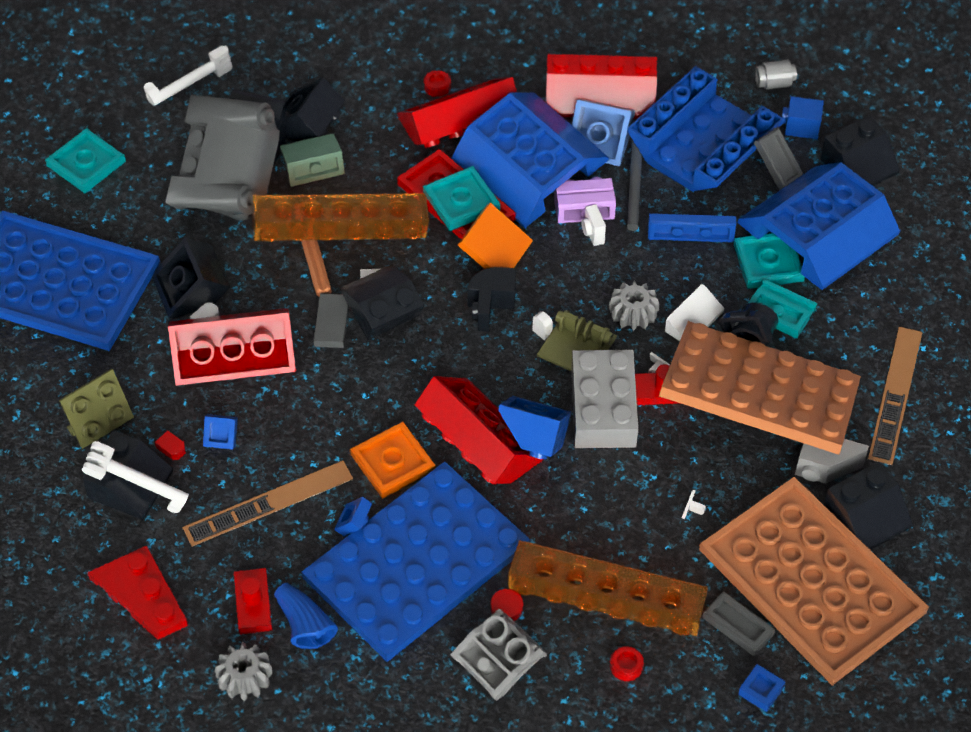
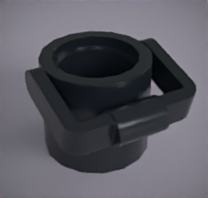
M752 302L746 304L742 310L725 313L719 320V323L724 333L729 332L752 342H761L767 347L769 342L773 340V334L779 319L777 314L768 306ZM730 322H733V323H735V325H734V327H733V328H732V326H731V323H730Z

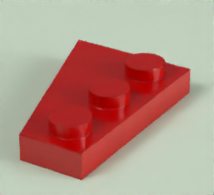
M147 545L87 572L89 579L95 585L103 588L116 603L119 602L131 613V616L158 640L188 626L180 606Z

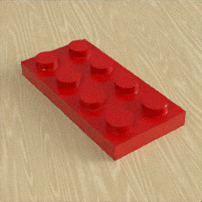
M438 149L397 177V184L444 224L423 194V186L459 172L463 168ZM496 197L500 202V211L513 222L516 218V212ZM475 221L454 229L452 232L462 240Z

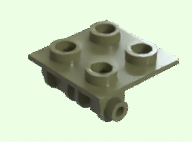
M559 310L555 321L558 323L537 353V357L571 371L573 350H609L617 335L610 332L608 327L598 326L591 320L586 322L584 317L578 319V316L571 314L568 310L564 312Z
M112 368L59 400L70 423L67 429L73 437L76 436L82 449L134 418Z

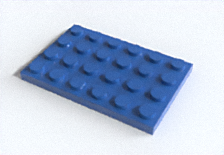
M2 210L0 213V318L110 351L153 277L154 271L158 268L160 264L159 256Z
M444 461L370 518L363 529L348 535L302 571V578L388 662L528 549L531 540Z

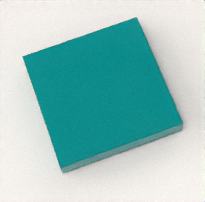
M86 128L46 158L45 161L50 169L83 193H87L124 164L126 159L124 154Z
M474 166L423 186V194L449 231L475 221L489 203H492L500 211V202Z
M765 234L760 239L754 236L734 238V248L747 289L760 288L764 279L777 285L804 282L805 277L801 274L802 265L798 253L775 234Z

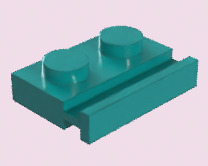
M766 279L763 280L761 287L756 290L748 302L760 303L771 308L779 319L776 329L796 339L817 307L816 302Z

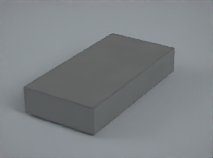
M779 127L771 129L754 141L779 191L803 175Z
M320 293L313 340L314 347L344 348L349 305L343 294Z
M724 591L703 612V619L752 656H755L775 633L773 627Z

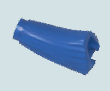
M284 583L276 589L274 597L277 599L290 624V642L292 645L299 648L317 649L334 638L338 626L306 594L289 583Z

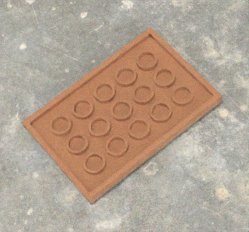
M688 321L662 384L659 397L839 455L861 376L845 369L840 370L825 365L817 360L796 356L789 351L766 347L761 342H752L729 332L724 333L709 328L704 324Z
M795 477L700 543L699 550L831 685L835 684L927 613L929 608Z

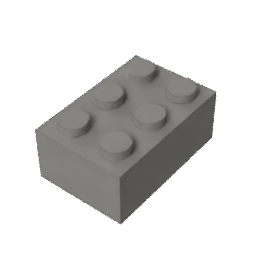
M573 350L571 377L575 448H636L638 414L634 350Z

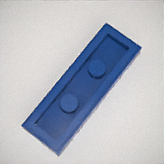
M649 213L648 240L734 242L736 216Z

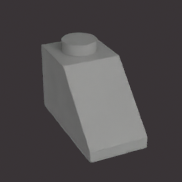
M844 439L840 454L838 455L803 443L795 475L801 476L808 481H818L826 484L863 468L869 446Z

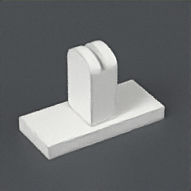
M651 352L650 360L655 364L649 369L648 373H656L660 365L670 364Z
M692 490L682 515L683 519H685L688 510L700 515L704 514L706 506L692 500L695 490Z

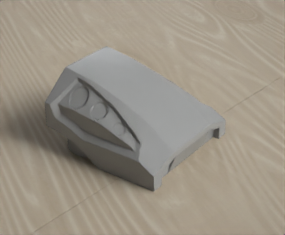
M498 609L485 622L472 630L450 655L495 700H499L538 660L546 657L548 654L501 609Z

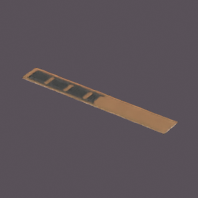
M903 327L898 329L868 457L869 460L893 465L922 337V332Z
M340 461L182 528L193 547L353 480V477L344 461Z

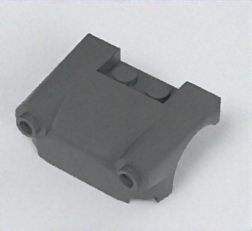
M191 95L185 122L191 125L182 166L179 176H171L165 203L178 210L196 208L217 212L237 221L248 220L249 215L255 211L259 204L263 205L269 186L280 130L276 128L274 111L265 102Z

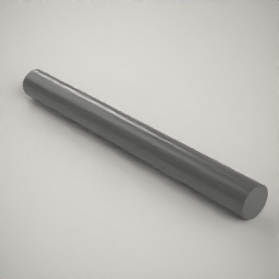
M633 140L631 145L627 229L630 231L638 229L642 154Z

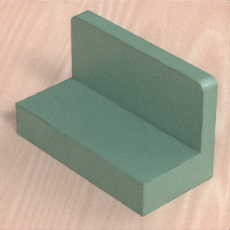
M334 134L280 146L291 187L345 174L342 150Z

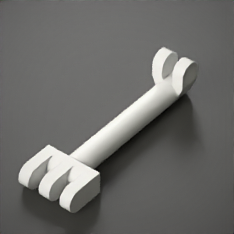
M220 46L209 52V62L161 90H158L151 82L146 83L144 90L147 100L155 106L212 72L220 77L231 71L232 63L228 47Z
M97 441L92 443L90 448L92 452L88 453L86 458L88 462H85L82 468L84 473L101 480L106 471L170 499L171 501L167 509L172 513L180 512L187 501L188 493L112 460L114 448Z

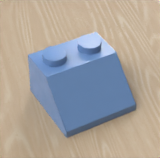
M579 99L576 102L572 126L608 156L607 164L620 166L630 138L627 129L633 123L635 110Z

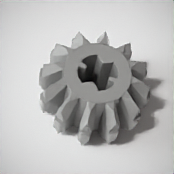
M634 280L631 286L623 282L620 289H614L611 301H609V310L612 313L613 322H620L622 329L626 326H631L633 332L637 326L646 329L648 323H654L660 305L659 299L656 298L655 290H648L647 283L638 286Z
M242 642L238 650L229 645L228 655H219V665L215 668V675L219 679V688L222 691L227 690L228 696L231 699L239 693L244 701L249 693L259 697V688H268L270 684L268 677H271L273 673L272 666L268 664L270 662L269 656L266 652L260 653V649L256 644L247 649L246 644Z

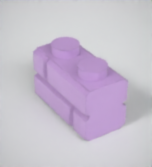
M593 177L590 180L579 181L568 179L554 190L558 223L581 222L582 219H585V207L597 204L603 220L615 219L616 200L612 178Z

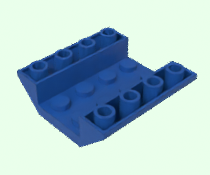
M697 66L690 70L627 129L628 134L647 164L690 191L718 187L757 149L754 141L771 129L780 127L785 120L764 106H761L754 114L750 115L716 95L717 78Z
M534 92L509 93L467 127L451 157L463 169L474 166L492 193L516 212L515 220L524 229L546 212L544 198L580 170L589 177L609 160L607 155Z
M842 162L813 167L743 215L737 222L757 239L771 231L804 257L801 274L821 290L891 241L900 232L884 194Z

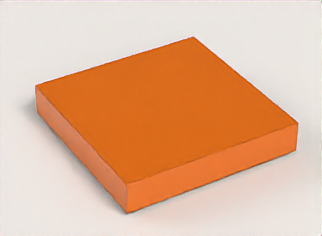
M489 203L464 235L458 246L484 269L493 267L514 268L533 240L492 203Z
M403 421L350 449L352 458L382 499L423 478L435 469L434 462Z

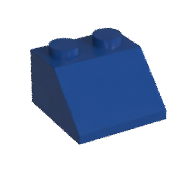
M512 396L500 404L499 413L520 448L529 451L530 456L538 459H547V456L552 457L563 447L571 411Z

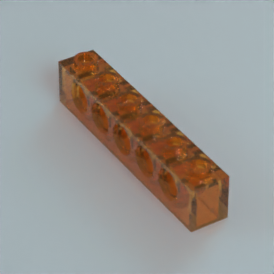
M425 193L253 195L252 223L254 241L417 239L426 238L429 215Z
M521 540L518 542L509 570L508 589L515 590L519 594H532L544 597L553 603L563 602L575 605L584 611L595 610L607 613L613 618H626L638 621L647 627L658 626L670 629L679 635H698L708 593V587ZM540 573H547V574H549L550 576L542 577V576H539L538 574H540ZM579 581L581 584L574 585L569 582ZM602 589H610V590H612L613 592L605 593V592H603V591H601V590H602ZM633 597H642L645 600L637 601ZM670 604L675 606L676 608L669 609L666 608L664 605Z

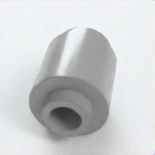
M788 59L763 62L761 66H756L755 78L758 88L764 87L765 90L791 87L793 81L797 79L795 64L791 65Z

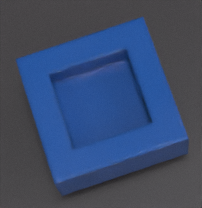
M207 414L204 420L203 446L233 450L236 447L238 417Z
M360 497L346 504L334 530L342 536H346L363 529L369 520L367 514L372 503L364 497Z
M757 664L739 688L738 695L767 712L784 689L785 681Z

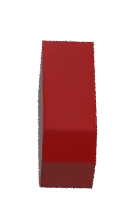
M168 430L155 441L156 448L172 460H179L186 454L185 443Z

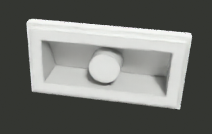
M701 284L668 316L665 332L680 341L688 321L701 323L709 327L724 312L725 308L709 289Z

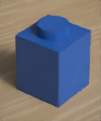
M791 96L789 107H783L782 117L785 119L783 124H786L785 135L818 140L824 101Z

